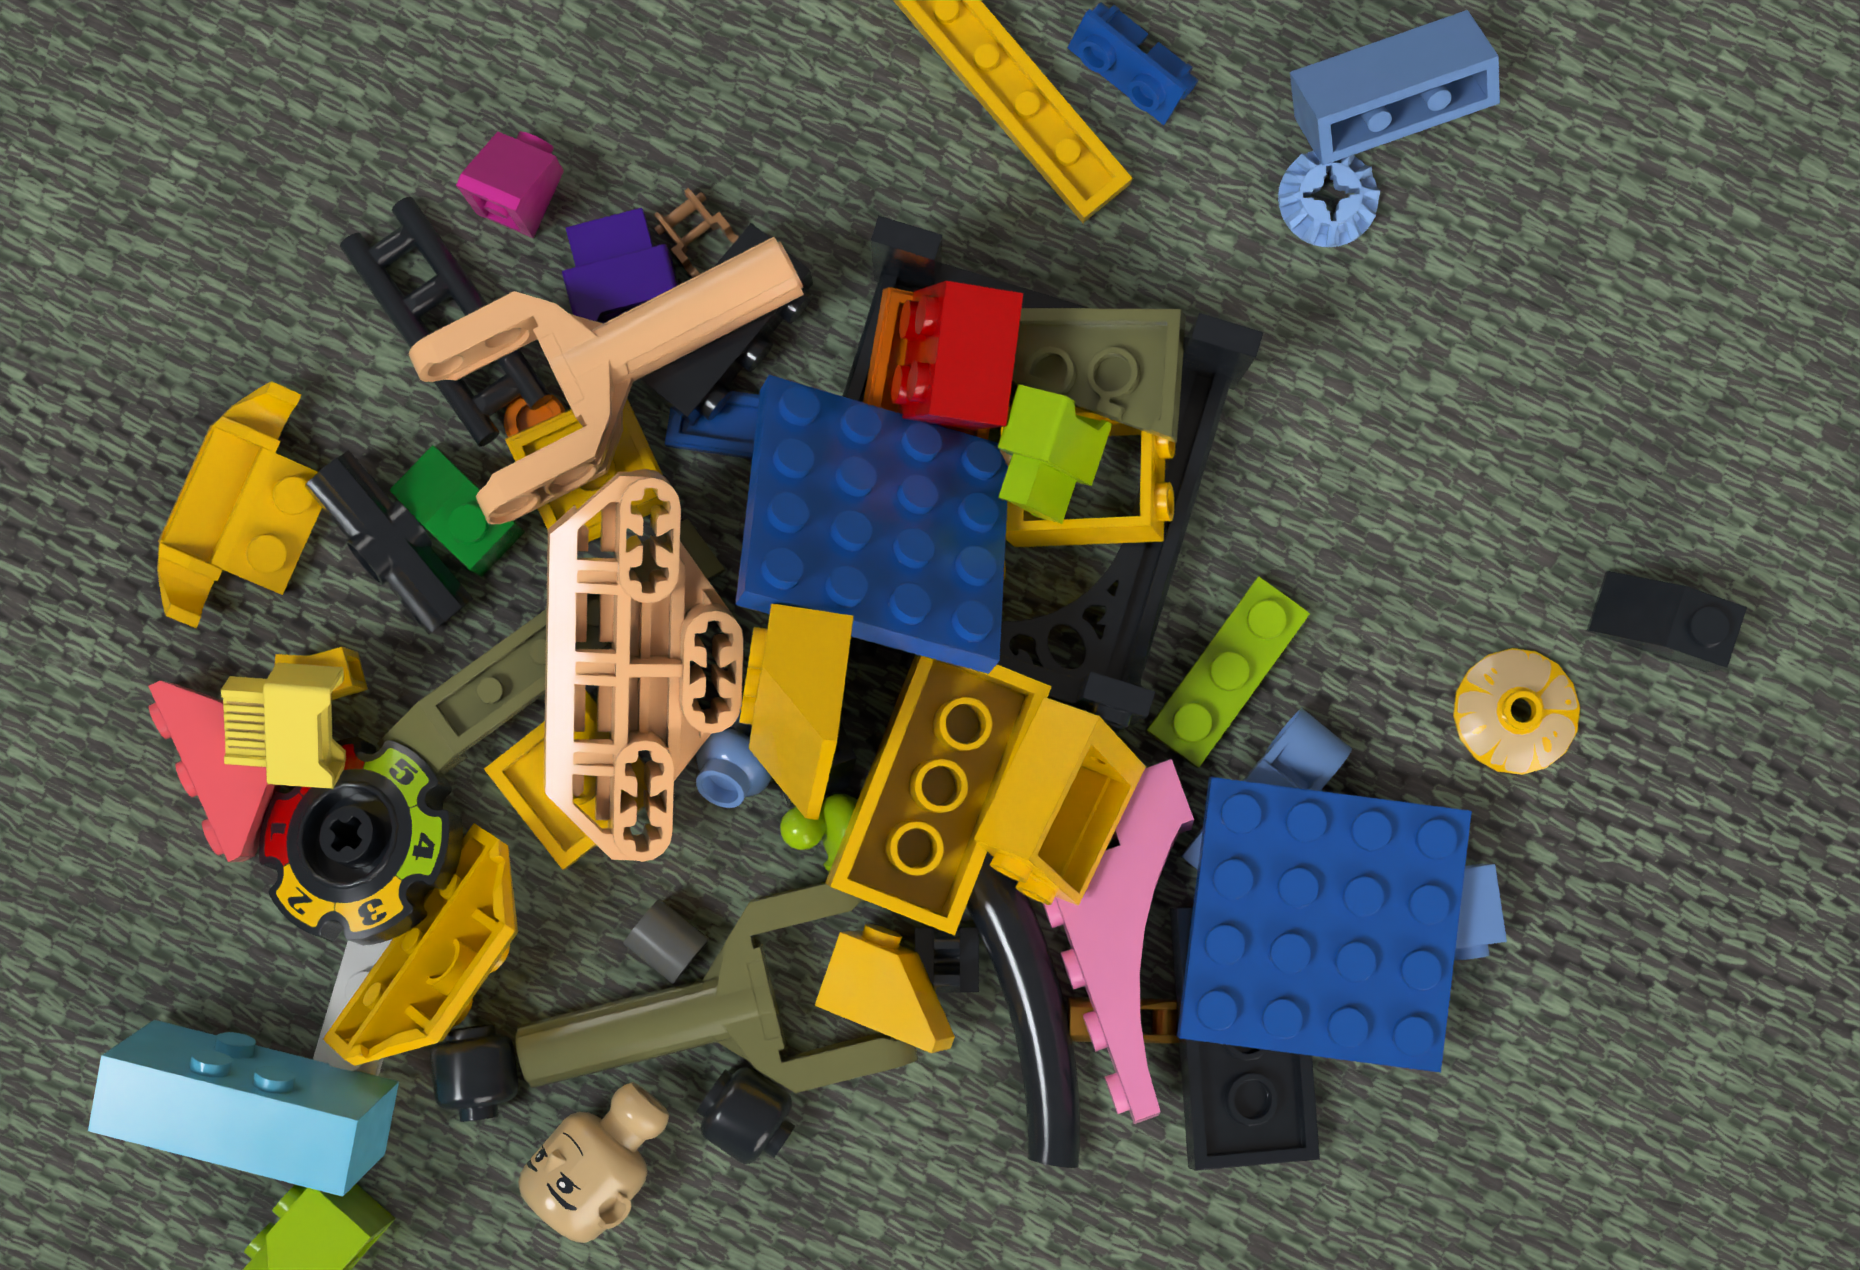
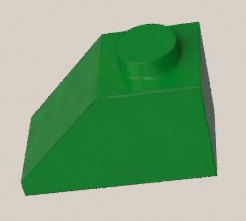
M434 445L390 489L391 493L437 540L470 571L481 577L525 533L514 520L503 524L487 523L476 499V495L481 489Z

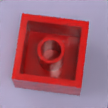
M944 281L913 292V300H906L900 318V338L907 340L904 365L896 367L891 386V400L893 404H899L898 413L902 414V419L970 431L1006 426L1023 293L952 281Z

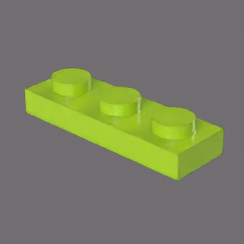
M1258 576L1151 722L1146 732L1194 767L1199 768L1310 613Z

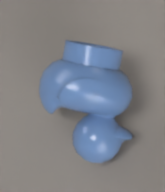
M740 714L732 726L723 732L712 733L696 753V763L700 771L696 778L698 791L709 802L725 808L737 807L743 802L745 797L759 794L768 786L771 780V775L749 750L752 725L739 723Z

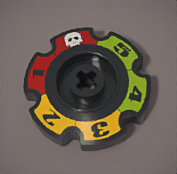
M353 737L336 741L346 751L344 770L334 789L296 786L287 794L279 791L274 793L261 826L259 861L261 865L277 871V881L269 889V895L278 910L291 923L309 934L331 942L335 941L344 930L347 940L364 946L396 938L426 918L427 911L423 904L425 896L434 888L445 890L456 873L462 850L463 825L461 817L443 809V802L452 792V787L442 773H436L422 757L397 742L387 740L382 748L376 752V747L360 737Z

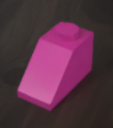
M497 131L461 173L456 186L477 215L534 239L564 170L557 157L552 155L554 147L543 139L519 131L515 139Z

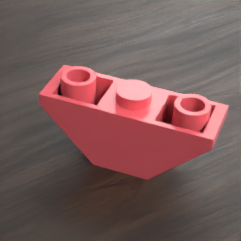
M158 681L149 685L148 687L155 700V703L149 705L150 715L161 736L166 740L172 738L181 758V761L175 764L177 775L189 796L193 798L198 795L208 817V819L202 821V828L210 847L218 856L224 854L228 862H244L254 857L259 846L261 826L265 812L274 793L280 790L281 785L267 784L266 767L224 764L226 753L222 700L165 681Z

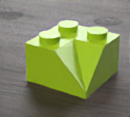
M295 1184L272 1210L280 1218L275 1225L270 1222L244 1250V1253L252 1260L243 1270H352L396 1218L357 1184L343 1197Z

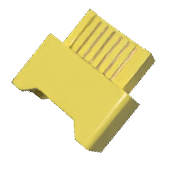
M276 663L267 679L229 676L221 689L224 707L226 753L224 764L266 767L267 784L334 789L344 770L346 751L332 738L331 693L344 681L343 667Z

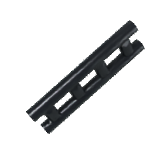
M406 197L398 201L392 208V213L402 225L372 247L369 246L361 233L351 234L341 242L340 248L411 349L419 340L431 334L420 317L450 296L465 316L488 304L412 197ZM417 247L436 275L404 296L385 268ZM520 349L496 360L505 372V375L475 396L462 378L457 381L440 380L434 382L479 447L491 443L498 437L500 432L490 419V416L521 395L529 408L536 410L544 406L552 398L551 393Z

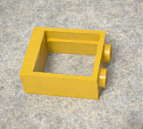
M1075 407L1076 415L1110 422L1112 427L1109 436L1141 435L1140 516L1064 519L1063 523L1060 524L1050 520H1040L1039 517H1035L1030 512L1007 501L1006 540L1014 547L1164 541V521H1172L1174 516V492L1171 482H1165V459L1174 457L1175 442ZM1000 450L1009 467L1012 456Z
M1044 697L974 840L993 856L990 866L1003 875L1018 881L1016 889L1024 895L1046 905H1052L1054 898L1057 897L1079 906L1146 766L1100 716Z

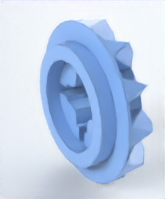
M1310 151L1306 154L1302 153L1286 170L1279 187L1278 203L1284 222L1297 237L1319 247H1338L1356 240L1371 225L1376 217L1380 190L1377 188L1373 177L1372 166L1365 165L1355 155L1322 166L1315 152ZM1326 172H1329V178L1333 180L1335 190L1345 191L1346 194L1354 193L1338 202L1336 212L1333 215V221L1330 219V211H1327L1324 201L1314 200L1313 197L1304 198L1310 196L1311 193L1321 190L1327 175Z

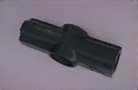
M349 450L327 464L305 484V488L346 535L348 538L345 540L346 544L359 563L380 585L385 583L399 598L402 605L409 610L420 627H423L429 635L472 601L471 595L430 548L433 545L432 541L416 518L400 502H392L372 475L358 462V459Z

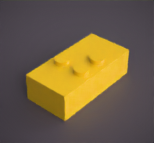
M915 654L825 883L832 888L955 935L987 854V851L974 840V837L1043 698L1048 697L1052 686L1000 665H996L987 674Z

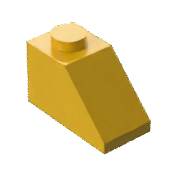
M868 923L865 924L863 931L840 932L815 1006L929 1053L951 1049L955 1038L919 954L899 945L902 936L889 929Z

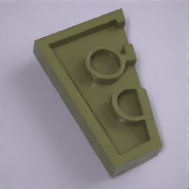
M1022 308L1012 384L1016 386L1020 384L1067 396L1074 400L1075 407L1177 443L1186 315L1181 309Z

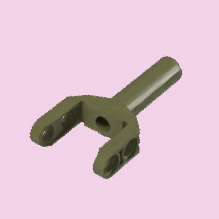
M825 882L752 899L703 980L518 1025L515 1035L520 1067L526 1082L530 1084L531 1088L717 1042L751 1062L756 1070L794 1093L898 1068L917 1061L918 1055L915 1046L883 1033H876L783 1056L782 1049H785L787 1041L764 946L763 943L756 944L754 935L849 912L861 901H865L832 888Z

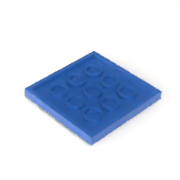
M768 375L760 389L736 605L770 614L772 603L852 615L854 617L851 637L989 674L1000 661L1007 501L998 498L1008 470V465L1000 449L997 448L999 443L933 423L902 419V414Z
M1209 777L1177 1037L1187 1040L1441 1073L1472 811Z

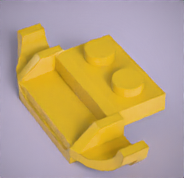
M271 381L231 406L209 427L158 540L157 571L162 604L167 617L197 628L214 581H218L222 570L283 595L322 509L320 504L305 488V484L318 472L276 453L281 442L278 440L291 412L297 406L301 394Z

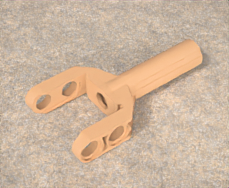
M772 237L604 324L569 314L556 303L513 291L422 338L411 347L409 357L420 380L424 382L440 380L457 381L538 339L576 419L583 428L492 474L487 484L476 495V499L487 523L503 524L520 518L608 473L623 432V408L634 381L804 295L801 290L804 287L781 241L777 242L775 237Z

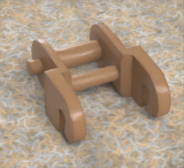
M687 188L684 192L688 200L666 217H663L658 212L654 214L655 219L659 223L654 229L659 236L664 232L669 235L676 244L671 248L674 257L689 276L694 278L700 275V273L692 266L690 260L685 255L688 250L687 245L709 228L712 230L719 228L732 245L739 236L735 235L730 224L720 212L716 213L713 217L702 205V202L706 200L702 192L695 196ZM697 210L704 221L680 238L673 227Z

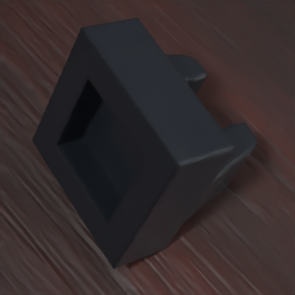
M915 927V952L921 958L936 993L979 992V931L977 927H958L955 935L934 927Z

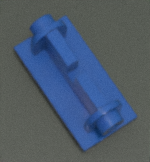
M1100 2L1093 11L1089 9L1085 13L1067 48L1078 56L1086 67L1099 73L1128 96L1136 107L1148 112L1161 124L1165 125L1180 100H1184L1199 81L1190 73L1193 67L1183 62L1160 42L1145 54L1138 47L1145 41L1148 33L1123 14L1116 5L1109 9Z

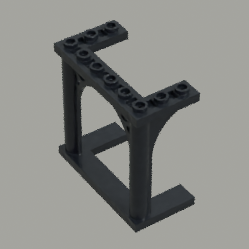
M878 215L871 238L874 281L878 283L842 396L863 402L882 293L885 288L890 287L914 292L944 281H952L1023 293L1022 308L1089 307L942 263V234ZM1202 313L1198 314L1187 337H1184L1177 443H1175L1174 457L1165 459V482H1171L1174 492V516L1172 521H1164V541L1122 543L1104 575L1075 601L1054 612L1036 618L1020 621H1001L1000 661L997 665L1052 686L1047 698L1100 716L1116 733H1119V730H1124V727L1128 728L1129 725H1134L1148 717L1155 691L1141 687V679L1229 389H1235L1255 360L1264 333ZM1140 487L1131 516H1140ZM1117 581L1118 586L1115 595L1112 596L1107 590ZM1101 606L1106 609L1103 618L1097 622V625L1105 626L1101 639H1098L1093 627L1082 618L1085 609L1088 607ZM1055 626H1069L1082 639L1085 647V658L1078 668L1067 669L1059 665L1052 657L1048 647V635ZM1018 635L1032 638L1035 641L1036 655L1041 666L1034 665L1030 655L1022 649H1018V655H1014L1010 650L1011 639ZM851 637L850 652L874 658L878 647L901 654L899 666L910 669L915 656L914 653Z

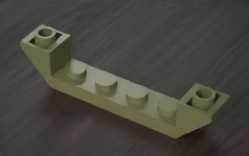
M689 519L681 521L680 541L708 581L711 582L726 570ZM666 533L661 536L654 535L666 543ZM650 538L641 542L643 545V561L641 566L630 567L631 570L635 571L640 582L649 581L650 572L661 569L660 566H657L651 555ZM587 593L586 642H576L575 649H607L612 645V642H599L600 594ZM546 609L418 701L377 743L378 746L382 748L387 740L397 742L418 754L436 773H442L443 775L467 759L465 751L545 694Z

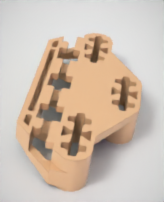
M649 469L618 472L580 508L577 509L574 505L548 529L544 728L545 794L612 860H634L640 862L654 860L663 854L670 845L673 831L674 781L712 733L723 732L732 726L739 717L742 705L744 641L742 629L680 541L681 506L679 496L666 477L657 471ZM652 488L659 500L663 501V505L652 506L650 526L656 536L666 533V543L650 535V552L657 566H660L661 569L652 570L649 575V581L640 582L635 571L631 570L630 567L641 566L643 561V545L637 535L643 536L644 521L637 507L632 505L631 502L643 499L644 489ZM601 510L600 550L601 552H614L613 558H577V551H588L589 529L585 523ZM627 528L635 532L637 535L631 536L630 538L626 539ZM587 593L600 594L599 642H612V649H575L576 642H586ZM715 620L721 631L724 632V634L714 635L712 640V656L718 665L712 664L711 679L720 697L713 698L710 709L703 710L696 698L704 697L706 693V676L701 667H707V652L699 636L695 635V633L706 632L708 622ZM690 661L697 663L690 667ZM728 665V671L722 669V667ZM586 685H598L597 731L610 732V739H574V732H585ZM648 750L652 760L647 761L645 764L644 782L648 790H644V806L650 823L644 825L643 834L633 835L630 827L634 826L637 821V805L634 796L637 797V779L631 763L637 761L638 751ZM584 775L596 776L595 819L608 820V828H601L573 802V794L577 797L584 791Z

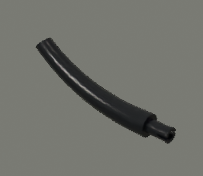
M878 730L865 740L876 753L883 734ZM987 852L966 907L994 966L1016 1038L1026 1099L1028 1159L1045 1165L1078 1168L1080 1154V1104L1073 1041L1070 1037L1068 1015L1058 976L1048 945L1028 896L1016 889L1018 881L1003 875L990 866L993 856Z

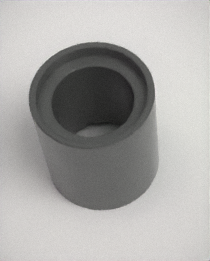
M658 899L636 924L623 942V945L674 984L701 952L709 938L661 899Z

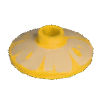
M1511 648L1489 654L1468 669L1456 690L1453 717L1460 741L1477 761L1497 772L1523 775L1547 768L1566 753L1578 730L1580 705L1573 682L1559 664L1536 651ZM1518 698L1526 700L1532 710L1530 718L1524 723L1516 721L1511 714V706Z

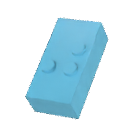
M153 1020L101 1055L88 1131L343 1197L385 1155L399 1081L356 1070L349 1071L331 1067L328 1063L257 1046L254 1038L241 1033L225 1032L213 1035Z

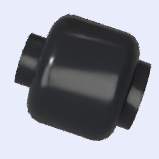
M495 1024L451 1029L444 1041L434 1045L430 1051L435 1101L441 1108L446 1110H459L460 1122L498 1117V1104L510 1101L518 1093L519 1086L514 1044L508 1036L496 1034Z
M742 1067L734 1074L725 1069L696 1111V1113L704 1117L700 1127L703 1137L743 1164H750L756 1161L763 1151L772 1158H775L796 1127L786 1119L792 1108L791 1096L750 1067Z

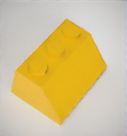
M771 603L767 629L753 628L739 723L752 725L749 750L805 818L819 820L837 744L854 616Z

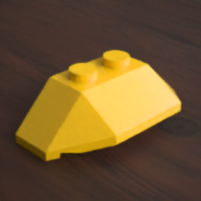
M473 823L463 838L459 864L445 890L434 888L425 896L423 904L427 911L426 918L406 933L392 939L324 1036L323 1040L352 1065H360L442 1042L452 1027L459 1025L466 1018L471 1009L474 995L488 975L496 971L506 960L510 950V943L518 933L509 849L507 844Z

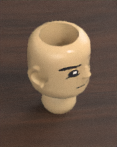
M632 1082L622 1086L615 1092L611 1099L610 1111L603 1119L589 1112H577L569 1115L521 1171L518 1181L521 1196L538 1217L561 1235L581 1243L594 1240L606 1229L619 1225L629 1214L631 1200L639 1192L647 1177L646 1162L637 1149L645 1140L655 1138L663 1132L669 1120L668 1111L648 1091Z

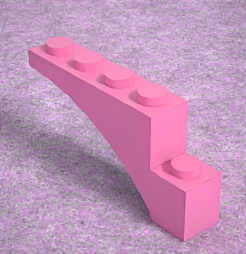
M1172 759L1144 769L1111 840L1114 839L1116 847L1105 850L1079 906L1057 897L1054 898L1052 905L1043 904L1051 928L1063 925L1072 949L1061 952V956L1073 990L1085 986L1092 1004L1093 1011L1082 1015L1095 1052L1107 1048L1116 1073L1105 1076V1081L1116 1112L1120 1114L1129 1111L1134 1124L1159 1116L1160 1108L1147 1066L1141 1026L1140 967L1144 931L1153 894L1169 853L1178 835L1191 830L1194 822Z

